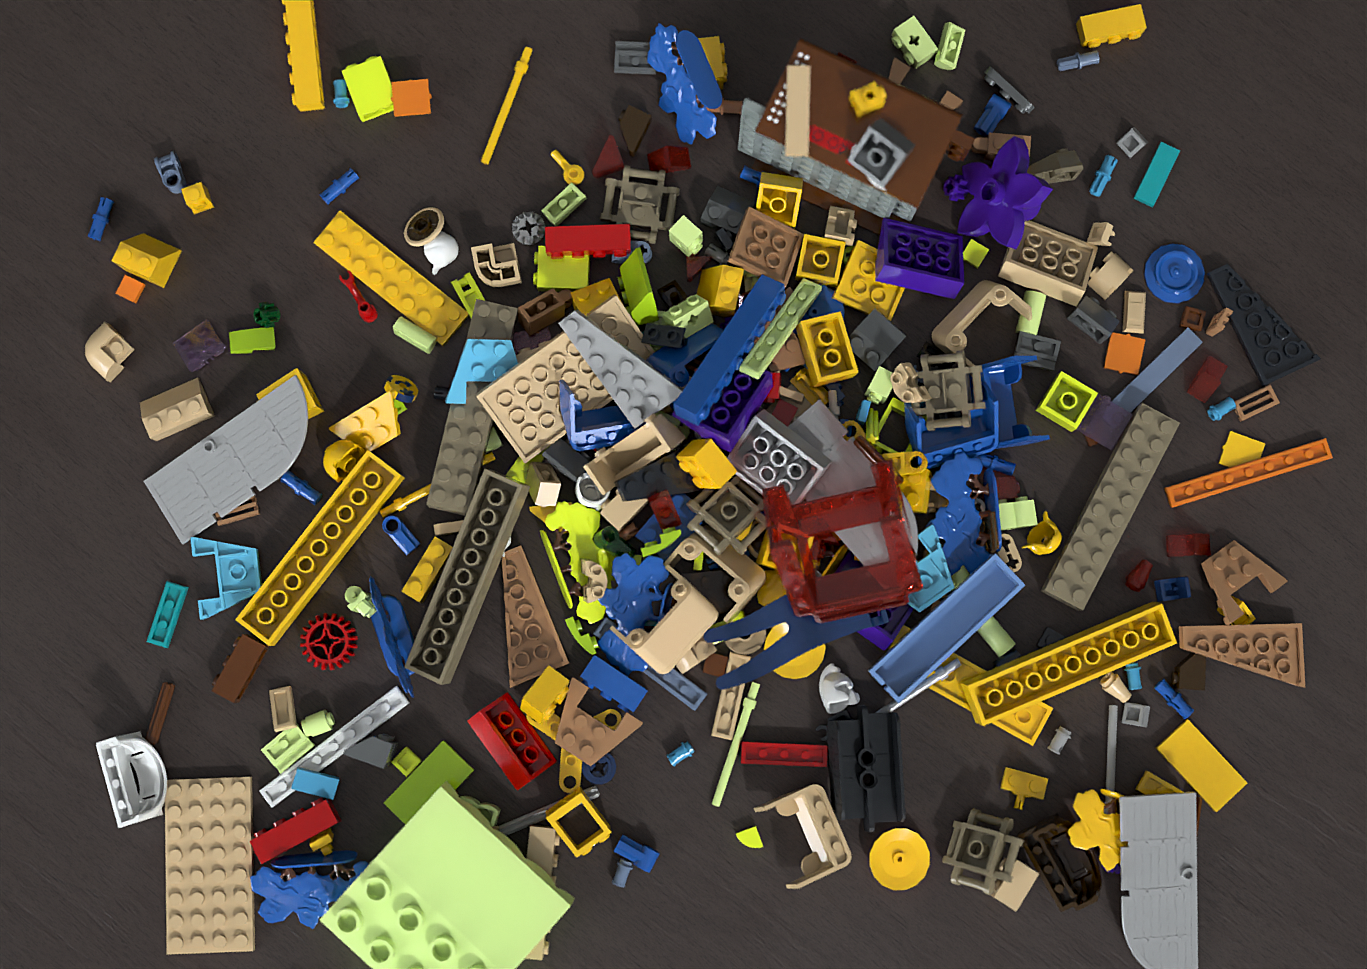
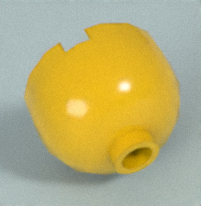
M350 440L334 442L325 450L323 458L325 471L337 482L344 481L365 454V450Z

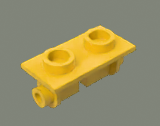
M806 368L800 370L790 380L793 386L800 393L804 394L805 399L811 405L815 404L819 399L825 405L829 402L828 391L822 385L812 386Z

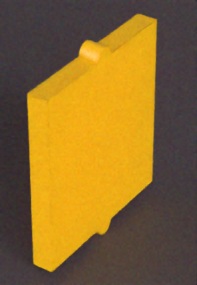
M1230 431L1225 445L1222 446L1223 452L1218 464L1230 468L1261 458L1265 443Z

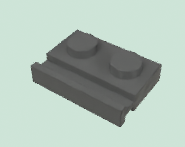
M616 41L614 72L656 74V70L647 61L650 42Z
M1020 331L1014 356H1037V360L1024 363V365L1053 372L1061 341Z

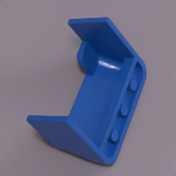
M711 323L687 338V346L682 348L664 346L651 354L646 361L659 373L670 378V381L679 388L684 387L689 381V373L684 365L713 347L724 329ZM676 400L669 404L673 411L675 410L674 403Z
M1012 356L982 365L983 372H980L981 381L987 383L998 400L999 443L995 449L1027 445L1050 439L1049 435L1032 436V431L1026 424L1017 425L1011 384L1017 383L1021 379V364L1035 361L1037 356ZM969 375L970 391H971V401H973V400H974L973 380H972V376Z
M564 379L559 380L560 411L569 443L575 450L584 451L613 446L646 424V422H643L634 428L618 405L582 411L581 403L578 399L574 398V393Z
M981 381L983 402H985L986 408L970 410L971 427L954 426L928 431L926 420L922 416H917L909 403H904L905 428L912 450L919 451L927 457L928 465L926 469L941 466L946 460L954 459L956 453L964 451L971 458L991 452L998 446V400L985 381ZM915 457L917 464L921 466V457Z

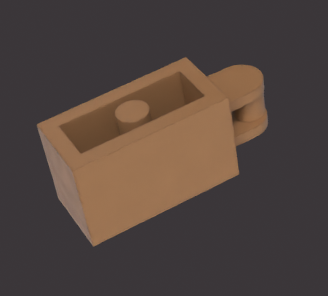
M989 133L987 138H976L971 146V150L977 154H984V160H994L1004 143L1013 136L1025 140L1030 157L1031 136Z
M552 288L518 307V321L529 336L565 316V309L572 305L570 290L564 289L557 293Z

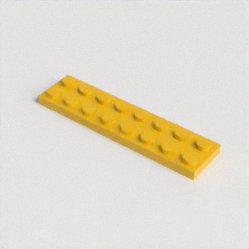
M341 211L337 213L313 242L414 324L437 337L436 341L443 347L469 316L465 309Z
M903 625L888 651L911 629ZM952 653L937 668L946 666L956 658H958L962 665L949 673V677L943 681H937L928 688L971 711L961 682L987 671ZM1038 702L996 720L992 724L1033 746L1053 708L1043 702Z

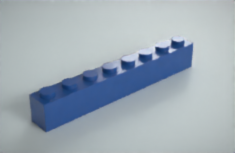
M763 274L760 276L675 401L674 409L676 416L697 426L702 419L705 420L707 418L710 407L713 403H717L724 386L727 387L730 384L734 371L740 369L743 358L746 354L750 353L757 337L760 338L762 336L765 325L768 321H772L777 307L784 303L786 294L783 283Z

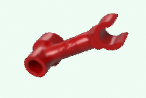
M347 270L350 275L347 280H344L339 275L340 281L348 287L356 300L360 317L365 322L375 321L378 312L373 305L365 301L354 282L355 278L351 271Z

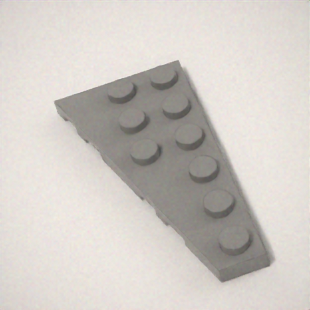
M575 310L559 322L561 328L634 428L645 422L646 418L654 413L656 414L676 400L684 390L682 387L679 388L671 382V379L666 375H662L655 370L650 363L630 348L619 343L611 334H607L600 329L595 322L579 310Z

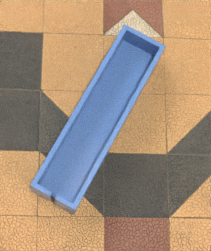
M996 553L992 554L867 671L880 685L886 684L884 689L897 703H900L1017 594L1025 584Z

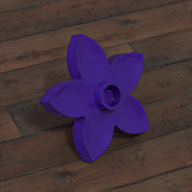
M1013 136L1004 143L996 154L992 166L981 162H971L962 166L963 180L969 181L966 184V189L969 190L970 194L974 195V199L963 210L957 233L978 237L990 232L998 243L1017 250L1023 236L1025 221L1033 219L1038 214L1042 202L1053 190L1047 181L1027 173L1029 151L1024 139Z

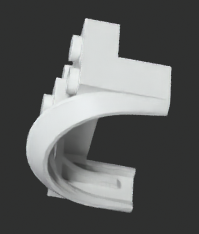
M141 731L96 743L118 828L163 815L162 806L167 791L165 766L154 747L142 737ZM141 751L144 752V753H142V754H139V755H136V756H132V754H135V753H138V752H141ZM130 762L132 763L138 777L140 795L137 791ZM155 795V797H152V798H149V799H146V800L142 799V798H146V797Z

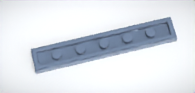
M1186 328L1098 416L1113 430L1203 342L1189 328Z
M605 617L593 634L600 639L606 631L610 630L609 628L612 625L615 628L617 625ZM648 664V668L643 671L694 711L707 696L706 692L674 668L666 674H659Z

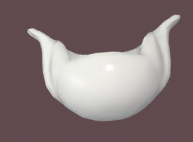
M440 231L435 239L424 245V253L427 259L434 265L432 269L433 275L437 274L440 268L455 260L459 252L455 238L443 231Z

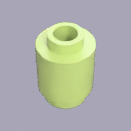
M326 710L305 717V720L301 721L302 729L307 737H314L333 729V724H335L332 713H328Z

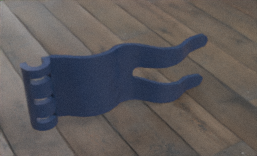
M864 565L853 567L794 590L737 621L708 629L704 633L703 638L705 642L713 643L754 634L781 623L788 625V633L742 666L718 677L716 680L717 688L725 690L750 682L823 644L866 628L888 623L889 619L878 581L871 573V577L859 580L858 575L869 571ZM875 591L876 596L864 598L863 594ZM881 611V616L870 618L869 613Z

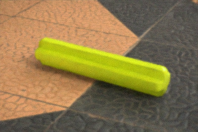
M870 408L866 420V440L871 442V444H876V440H879L878 411Z

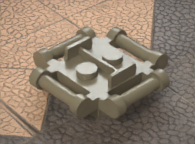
M624 165L622 181L606 178L605 186L607 188L600 220L616 224H630V227L651 230L650 233L630 230L631 239L645 240L651 244H656L658 229L669 231L675 224L673 221L676 200L680 194V189L677 187H664L666 171L664 170L656 172L635 169ZM631 176L658 180V185L629 182V178ZM615 188L621 189L617 215H612ZM663 195H669L666 218L664 222H661L659 220Z
M959 350L952 354L921 355L923 372H916L918 376L915 382L918 386V379L923 378L924 386L932 399L925 401L926 408H920V402L911 403L915 414L927 415L926 426L928 431L954 426L971 427L970 410L986 408L982 395L980 373L983 372L982 365L966 367L964 350ZM958 363V368L931 371L930 364ZM969 373H972L975 403L971 402ZM962 411V417L935 420V414Z
M736 475L730 482H726L703 507L700 504L715 489H703L693 500L690 499L686 503L687 507L697 514L689 522L687 528L695 531L714 548V552L718 556L724 552L729 544L739 554L743 555L747 551L746 548L765 529L767 530L772 525L761 513L770 505L771 501L763 498ZM736 487H739L743 492H745V493H746L752 500H754L758 505L756 506L751 500H749V499H748L742 492H740ZM756 519L759 524L741 542L736 539ZM703 520L724 538L721 542L716 540L700 525Z
M972 809L967 823L953 822L952 827H954L950 844L946 856H943L942 859L943 863L954 866L951 875L952 884H963L983 890L985 894L992 895L995 891L996 879L1009 883L1012 882L1013 876L1011 874L1018 849L1023 844V840L1008 836L1014 825L1013 819L1007 817L1002 819L981 813L978 809ZM981 821L999 826L1000 831L997 832L979 827L977 823ZM1006 843H1010L1003 872H998ZM966 869L986 875L985 882L963 876V870Z

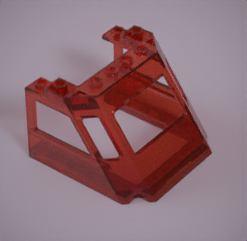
M892 459L870 464L876 486L792 505L784 484L762 489L770 553L795 616L804 617L811 615L814 616L815 621L818 623L835 621L906 605L909 602L908 596L923 588L900 483ZM880 522L886 541L889 561L825 576H816L808 543L809 537ZM783 533L797 538L804 573L791 539L783 540Z

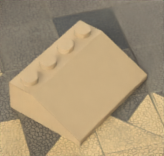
M1030 220L1025 221L1024 232L1017 250L1008 247L998 277L1077 307L1086 290L1098 247Z

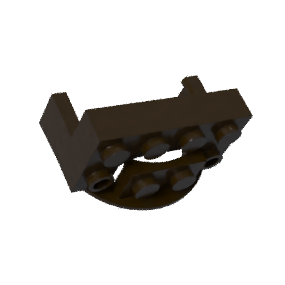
M1056 813L1020 831L1017 837L1023 840L1022 846L1060 912L1071 907L1078 911L1098 901L1102 887L1101 871L1092 848L1085 850L1074 847L1071 844L1068 829L1074 824L1060 818ZM1051 845L1053 846V848L1056 850V852L1058 853L1059 857L1061 858V860H1062V862H1063V864H1064V866H1065V868H1066L1068 874L1066 873V871L1064 870L1063 866L1061 865V863H1060L1059 859L1057 858L1055 852L1053 851ZM1088 871V873H1087L1086 875H1084V876H1082V877H1080V878H1078V879H1074V877H1076V876H1078V875H1080V874H1083V873H1085V872Z

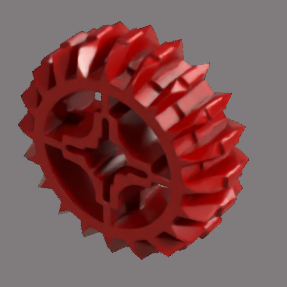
M324 613L323 620L320 615L315 616L317 623L309 620L308 623L311 628H303L308 634L300 636L301 639H306V643H301L300 647H307V650L303 651L302 654H310L307 662H312L315 659L313 666L318 667L321 663L322 670H326L328 664L330 670H335V663L339 668H342L343 663L341 660L349 663L350 660L347 655L355 656V653L350 651L351 648H358L357 644H352V640H358V636H351V633H354L356 629H348L351 621L343 624L345 617L340 616L337 620L336 613H332L331 618H329L328 613ZM331 624L338 626L343 631L344 636H335L333 629H331ZM324 626L322 637L313 640L316 631ZM328 636L330 639L339 640L333 642L331 647L328 644L320 643L325 642ZM341 643H345L341 654L334 658L336 647ZM314 647H323L328 659L319 656Z

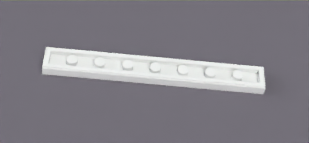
M395 686L263 787L260 793L271 808L275 807L296 791L291 789L297 767L316 772L322 771L343 755L345 749L356 745L410 702L399 687Z

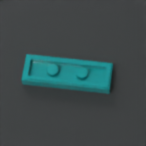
M1163 142L1159 144L1134 199L1150 207L1154 206L1180 150Z
M166 581L146 642L169 648L189 587Z

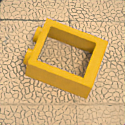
M580 786L545 811L546 819L576 858L581 854L586 855L592 850V846L598 842H604L610 836L611 827ZM580 803H583L601 829L577 846L557 820Z

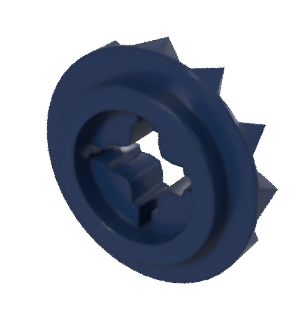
M609 753L598 760L600 764L608 763L603 768L604 776L599 771L591 772L596 766L595 763L592 766L585 762L582 763V772L589 782L601 785L609 782L614 777L616 762Z

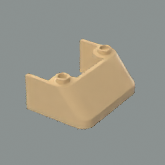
M988 280L981 281L933 330V343L945 354H952L963 350L967 345V338L963 331L990 303L996 306L1009 304L1028 321L1032 319V308L1008 287ZM966 358V367L975 366Z
M654 413L644 420L646 424L608 450L603 447L594 453L596 458L583 467L601 494L604 495L616 486L615 481L646 466L685 440L686 437L682 431L662 414L657 416Z
M709 525L702 526L719 542L724 539ZM694 532L681 542L663 565H669L673 568L682 557L686 560H694L704 552L735 578L729 585L728 593L736 602V605L723 620L726 623H731L764 585L766 573L747 555L739 554L730 544L718 556L714 552V548Z
M669 565L665 568L677 580L671 589V595L677 603L648 634L643 629L638 628L632 630L625 637L613 625L609 628L659 674L670 672L718 618L717 609Z
M813 784L754 808L755 812H760L776 807L778 813L782 816H791L796 813L812 850V853L805 856L801 862L804 876L786 884L787 889H799L850 863V849L825 790L820 785Z

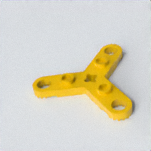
M848 420L842 424L846 429L849 426L856 427L857 432L853 436L855 439L860 435L866 439V433L857 422ZM845 435L843 438L848 441L851 437ZM919 451L880 454L900 475L922 473L928 465L927 457ZM914 457H921L922 464L918 468L911 466V460ZM880 471L876 473L879 478L883 476Z
M608 709L594 716L595 719L612 730H616L622 721L621 714L614 709ZM554 713L548 721L543 720L539 724L527 715V720L531 725L556 740L561 717ZM606 715H616L617 723L614 726L607 725L605 723ZM561 747L559 785L564 792L571 793L581 785L582 760ZM567 776H573L576 779L575 787L567 788L564 784V779Z

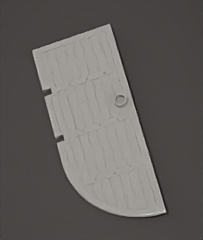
M295 375L144 480V483L182 544L188 542L191 539L190 537H195L217 522L214 516L215 513L218 512L221 518L255 495L252 489L254 486L259 491H262L286 473L295 462L303 447L308 427L307 401L298 377Z
M819 399L788 426V428L832 460L829 467L805 499L892 597L905 583L916 559L918 529L913 510L907 498L898 487H895L884 475L880 478L876 475L879 470L854 445L855 438L851 437L848 441L843 438L849 431Z
M1196 792L1120 796V841H1128V846L1120 847L1121 890H1128V895L1121 896V918L1126 942L1135 958L1145 969H1198Z

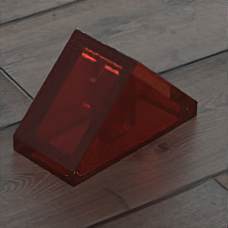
M609 135L592 171L593 177L596 179L624 169L622 157L612 135Z
M667 145L647 154L650 171L659 172L664 170L668 173L691 169L688 147Z

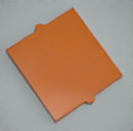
M428 79L391 82L393 95L391 101L393 102L395 117L431 114L430 99L432 95L429 93Z
M1113 332L1109 338L1103 368L1118 371L1119 374L1124 372L1138 375L1145 339L1132 337L1130 334L1123 335Z

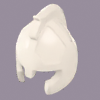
M587 472L582 477H578L575 486V494L578 501L582 505L594 508L597 511L601 510V505L608 499L610 491L602 495Z
M832 663L829 664L820 676L819 690L827 712L829 714H836L843 711L847 705L857 704L860 698L858 693L853 690L852 681L846 675L840 673L839 667L834 666Z

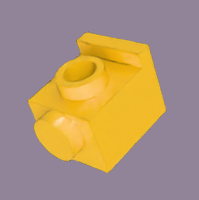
M873 82L856 91H851L849 100L858 118L883 107L886 93L881 85L877 87L876 83ZM871 93L873 99L866 98V95Z
M201 182L181 189L186 205L192 209L193 214L214 207L207 187Z

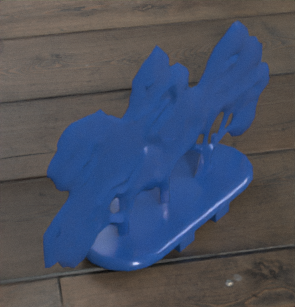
M625 553L620 557L614 558L612 562V575L618 587L615 589L606 588L603 597L599 598L598 601L606 607L605 612L608 617L617 621L616 629L625 637L634 629L644 630V625L649 620L659 623L673 608L671 606V589L674 584H668L664 595L658 589L660 583L669 576V572L665 568L666 566L663 565V558L648 556L640 565H637L636 561L629 554ZM649 588H653L655 593L649 592ZM662 600L659 617L653 614L652 601ZM612 630L606 631L599 639L598 645L602 652L606 654L610 664L618 666L620 672L626 676L632 673V671L642 672L648 668V663L636 655Z

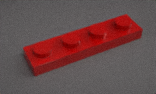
M742 742L741 763L827 767L828 745Z

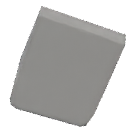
M1135 127L1129 130L1117 142L1130 158L1148 143Z
M1125 702L1122 723L1147 727L1150 706Z

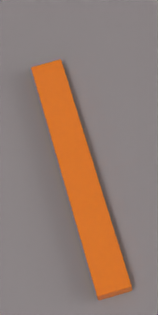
M1324 438L1164 488L1170 508L1333 457L1328 442Z

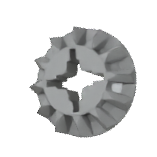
M523 212L516 216L512 223V232L520 243L532 245L543 238L545 223L540 215L534 212ZM526 220L530 225H534V227L531 229V236L529 235L527 230H522L526 227Z

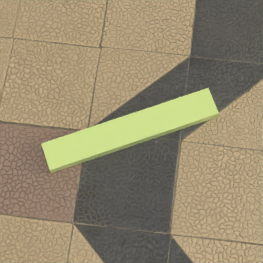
M805 278L801 280L740 365L741 372L756 379L761 377L822 291L821 285Z

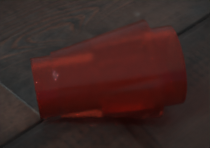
M1142 559L1126 576L1125 585L1135 592H1140L1146 586L1153 565L1149 561Z

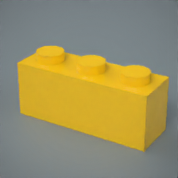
M1141 4L1081 16L1076 23L1081 47L1088 46L1089 48L1097 47L1104 42H1109V44L1117 43L1127 37L1130 40L1139 38L1147 28Z
M434 537L402 589V592L423 603L444 570L453 547Z

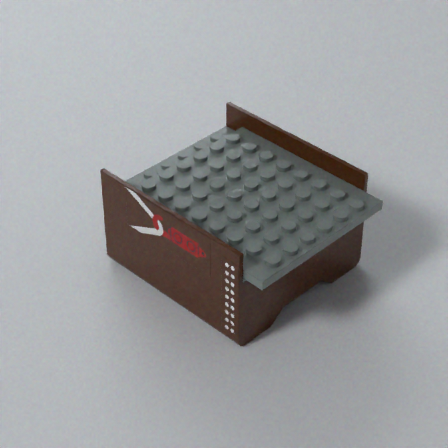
M800 38L767 107L765 108L748 99L745 100L741 113L738 150L756 158L752 169L762 173L764 171L766 173L803 178L802 200L828 212L830 206L854 210L853 219L857 220L856 225L880 236L883 218L910 224L944 153L948 154L947 156L954 161H964L975 138L956 130L963 115L962 113ZM788 65L810 66L808 157L785 156ZM873 82L876 83L877 87L881 85L886 93L883 107L858 118L849 100L851 91H856ZM870 93L866 95V98L873 99V96ZM879 118L883 119L916 145L884 188L847 161L870 126Z

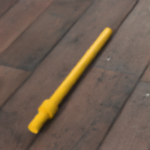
M529 47L524 48L521 59L517 61L514 68V77L481 159V162L484 164H489L523 74H526L529 67L527 64L533 51Z
M493 452L485 455L483 465L496 459ZM431 484L404 498L399 497L395 499L394 503L379 510L382 517L384 518L397 510L400 512L406 509L407 505L428 495Z

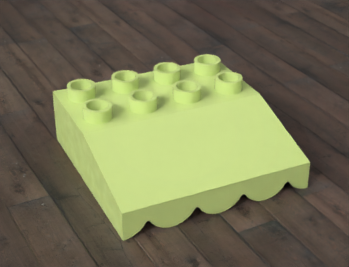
M446 781L324 914L320 921L372 969H516L570 908L575 898L566 891L557 888L551 877L540 866L524 858L513 841L500 831L493 829L485 816L473 805L460 799L454 788Z

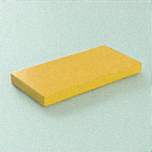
M1188 719L1180 724L1156 747L1160 754L1214 812H1218L1247 784L1241 775Z

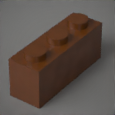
M242 634V636L237 637L233 644L234 651L223 662V671L221 674H217L212 682L214 686L212 692L233 703H239L270 647L248 634Z

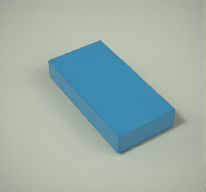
M863 400L859 405L855 422L861 427L866 423L871 404L867 400Z
M297 767L291 789L333 800L339 783V777Z

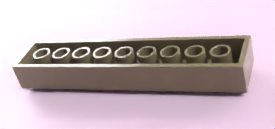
M476 299L467 339L511 340L512 342L518 320V308ZM467 381L466 404L450 405L427 500L429 508L466 516L478 487L493 424V419L475 394L492 382Z
M1143 403L1135 408L1050 571L1041 592L1077 611L1084 610L1180 424L1178 421Z
M484 469L404 668L440 685L451 683L531 486L495 470Z

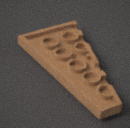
M522 545L504 552L505 556L502 557L510 688L540 676L548 665L553 669H557L569 664Z
M1302 623L1179 626L1181 649L1305 688Z

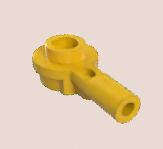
M557 149L550 154L563 168L564 179L568 184L572 182L574 185H578L583 181L584 171L579 165H570Z

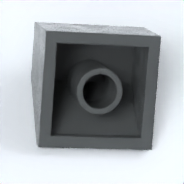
M879 118L870 126L847 161L884 188L916 145L883 119Z
M717 186L705 207L700 224L716 231L721 228L725 231L729 230L734 239H736L746 209L748 207L753 208L755 202Z
M1085 296L1067 319L1101 344L1110 337L1120 321L1116 319L1115 313L1099 306L1098 300Z
M875 308L848 338L853 353L876 371L907 335Z
M567 438L565 440L558 439L542 454L545 460L575 484L578 477H582L586 473L583 466L592 460L583 451L579 454L571 446Z
M383 733L372 736L345 749L343 754L384 769L391 766L399 742L394 740V736Z

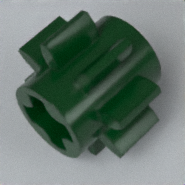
M259 303L260 308H256L253 314L255 322L260 324V327H275L274 322H278L280 319L278 307L274 306V303Z

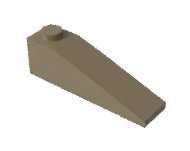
M1060 149L1056 153L1030 165L1027 173L1040 177L1050 184L1075 180L1083 170V165L1075 150Z

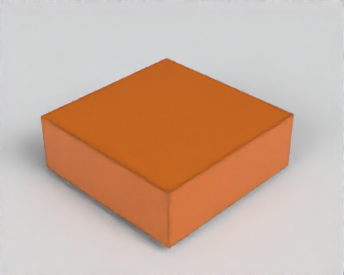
M125 275L116 294L137 303L145 284Z

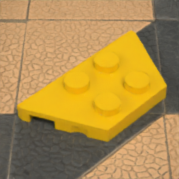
M391 389L329 427V430L343 440L357 443L363 447L365 453L367 450L371 452L401 434L400 425L397 421L398 411L394 407L393 400L395 391Z

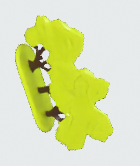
M565 501L557 502L556 510L548 514L545 519L546 526L556 532V540L554 544H551L543 530H540L541 538L568 607L570 609L573 607L570 595L575 594L579 597L580 601L576 610L577 616L587 619L588 623L592 624L604 618L606 607L601 605L598 600L590 603L583 601V593H580L579 590L583 589L582 586L587 584L588 576L581 573V558L589 559L602 566L607 576V588L611 589V580H615L612 575V562L617 556H622L625 551L619 548L612 549L610 544L604 541L596 544L592 540L600 527L601 514L599 511L587 508L578 502L571 505ZM562 526V531L558 532V528ZM565 531H568L569 537L567 541L560 543L563 540L561 536ZM568 543L571 547L565 548L564 545ZM560 548L566 550L571 557L569 565L559 567L554 552ZM566 571L576 578V583L570 589L567 588L562 575Z

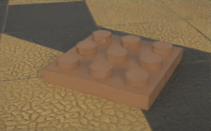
M748 207L727 262L759 278L763 274L783 283L785 288L788 284L804 234Z

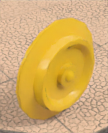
M786 623L772 627L766 636L764 650L788 633V625ZM825 644L796 657L773 671L784 678L790 679L809 676L822 663L825 654Z
M893 828L884 832L874 842L870 851L869 865L873 876L882 886L892 890H907L916 886L925 877L929 868L930 853L926 842L918 833L907 828Z

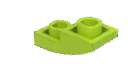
M274 327L229 332L230 353L274 350Z
M675 527L664 529V534H660L662 542L660 544H657V541L645 543V548H641L643 558L659 553L672 545L682 535L681 529L676 530Z
M574 617L565 619L569 630L578 643L590 654H597L596 649L599 646L595 636L591 637L589 633L581 636L580 632H583L580 620L575 621Z

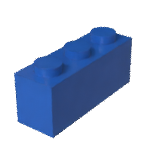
M596 655L593 656L580 676L584 679L582 681L583 684L591 689L595 686L601 690L600 695L609 701L613 698L619 702L618 707L626 713L630 710L634 712L648 692L647 689Z

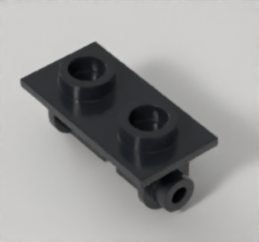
M646 323L641 343L682 348L687 346L688 339L684 337L686 328Z

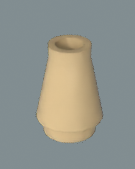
M1109 672L1100 681L1102 689L1119 699L1122 703L1130 699L1132 694L1128 691L1118 674Z

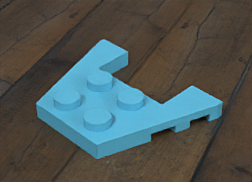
M467 339L445 403L466 404L467 381L493 382L517 365L518 361L511 340Z
M933 523L918 533V538L929 551V554L913 565L905 583L895 593L897 597L919 612L955 588ZM870 572L865 573L868 577H871Z
M190 537L193 557L215 554L220 597L198 600L200 620L207 619L256 594L262 586L258 549Z

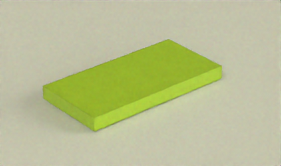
M443 740L384 804L406 825L446 781L456 790L474 769Z

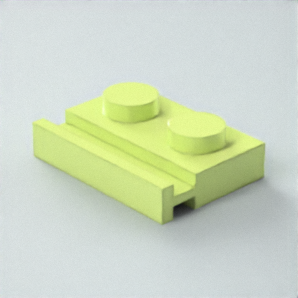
M297 724V728L284 730L262 748L261 751L281 774L312 749L315 744L311 742Z

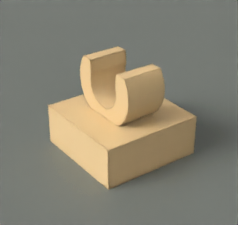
M1108 222L1093 223L1087 242L1092 245L1111 246L1108 239L1110 236H1115V232L1112 231L1113 225Z

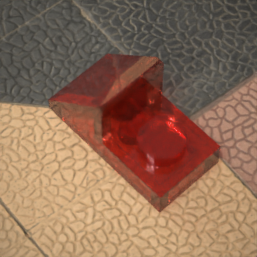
M693 253L689 257L686 255L687 282H692L711 262L712 256L695 257Z
M1208 356L1187 393L1206 403L1221 384L1220 379L1228 366Z
M667 489L648 497L662 533L664 529L677 527L682 524Z
M817 517L808 559L812 563L819 564L820 558H824L826 546H823V543L840 546V544L824 521Z
M1193 533L1189 535L1166 536L1167 557L1211 555L1209 534Z

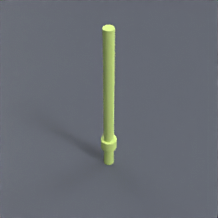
M752 682L748 696L744 698L742 704L744 708L711 803L712 805L720 806L751 711L755 709L757 703L755 699L760 687L758 683Z

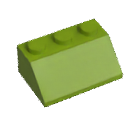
M638 247L620 266L621 276L618 277L620 289L625 288V291L621 292L624 304L629 303V306L625 308L637 326L659 320L641 248Z

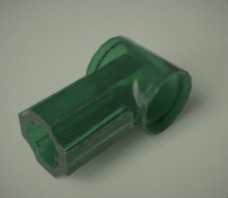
M612 526L605 527L594 535L595 545L600 549H605L615 558L625 553L633 558L637 550L621 538L616 528ZM604 533L609 537V542L604 539Z

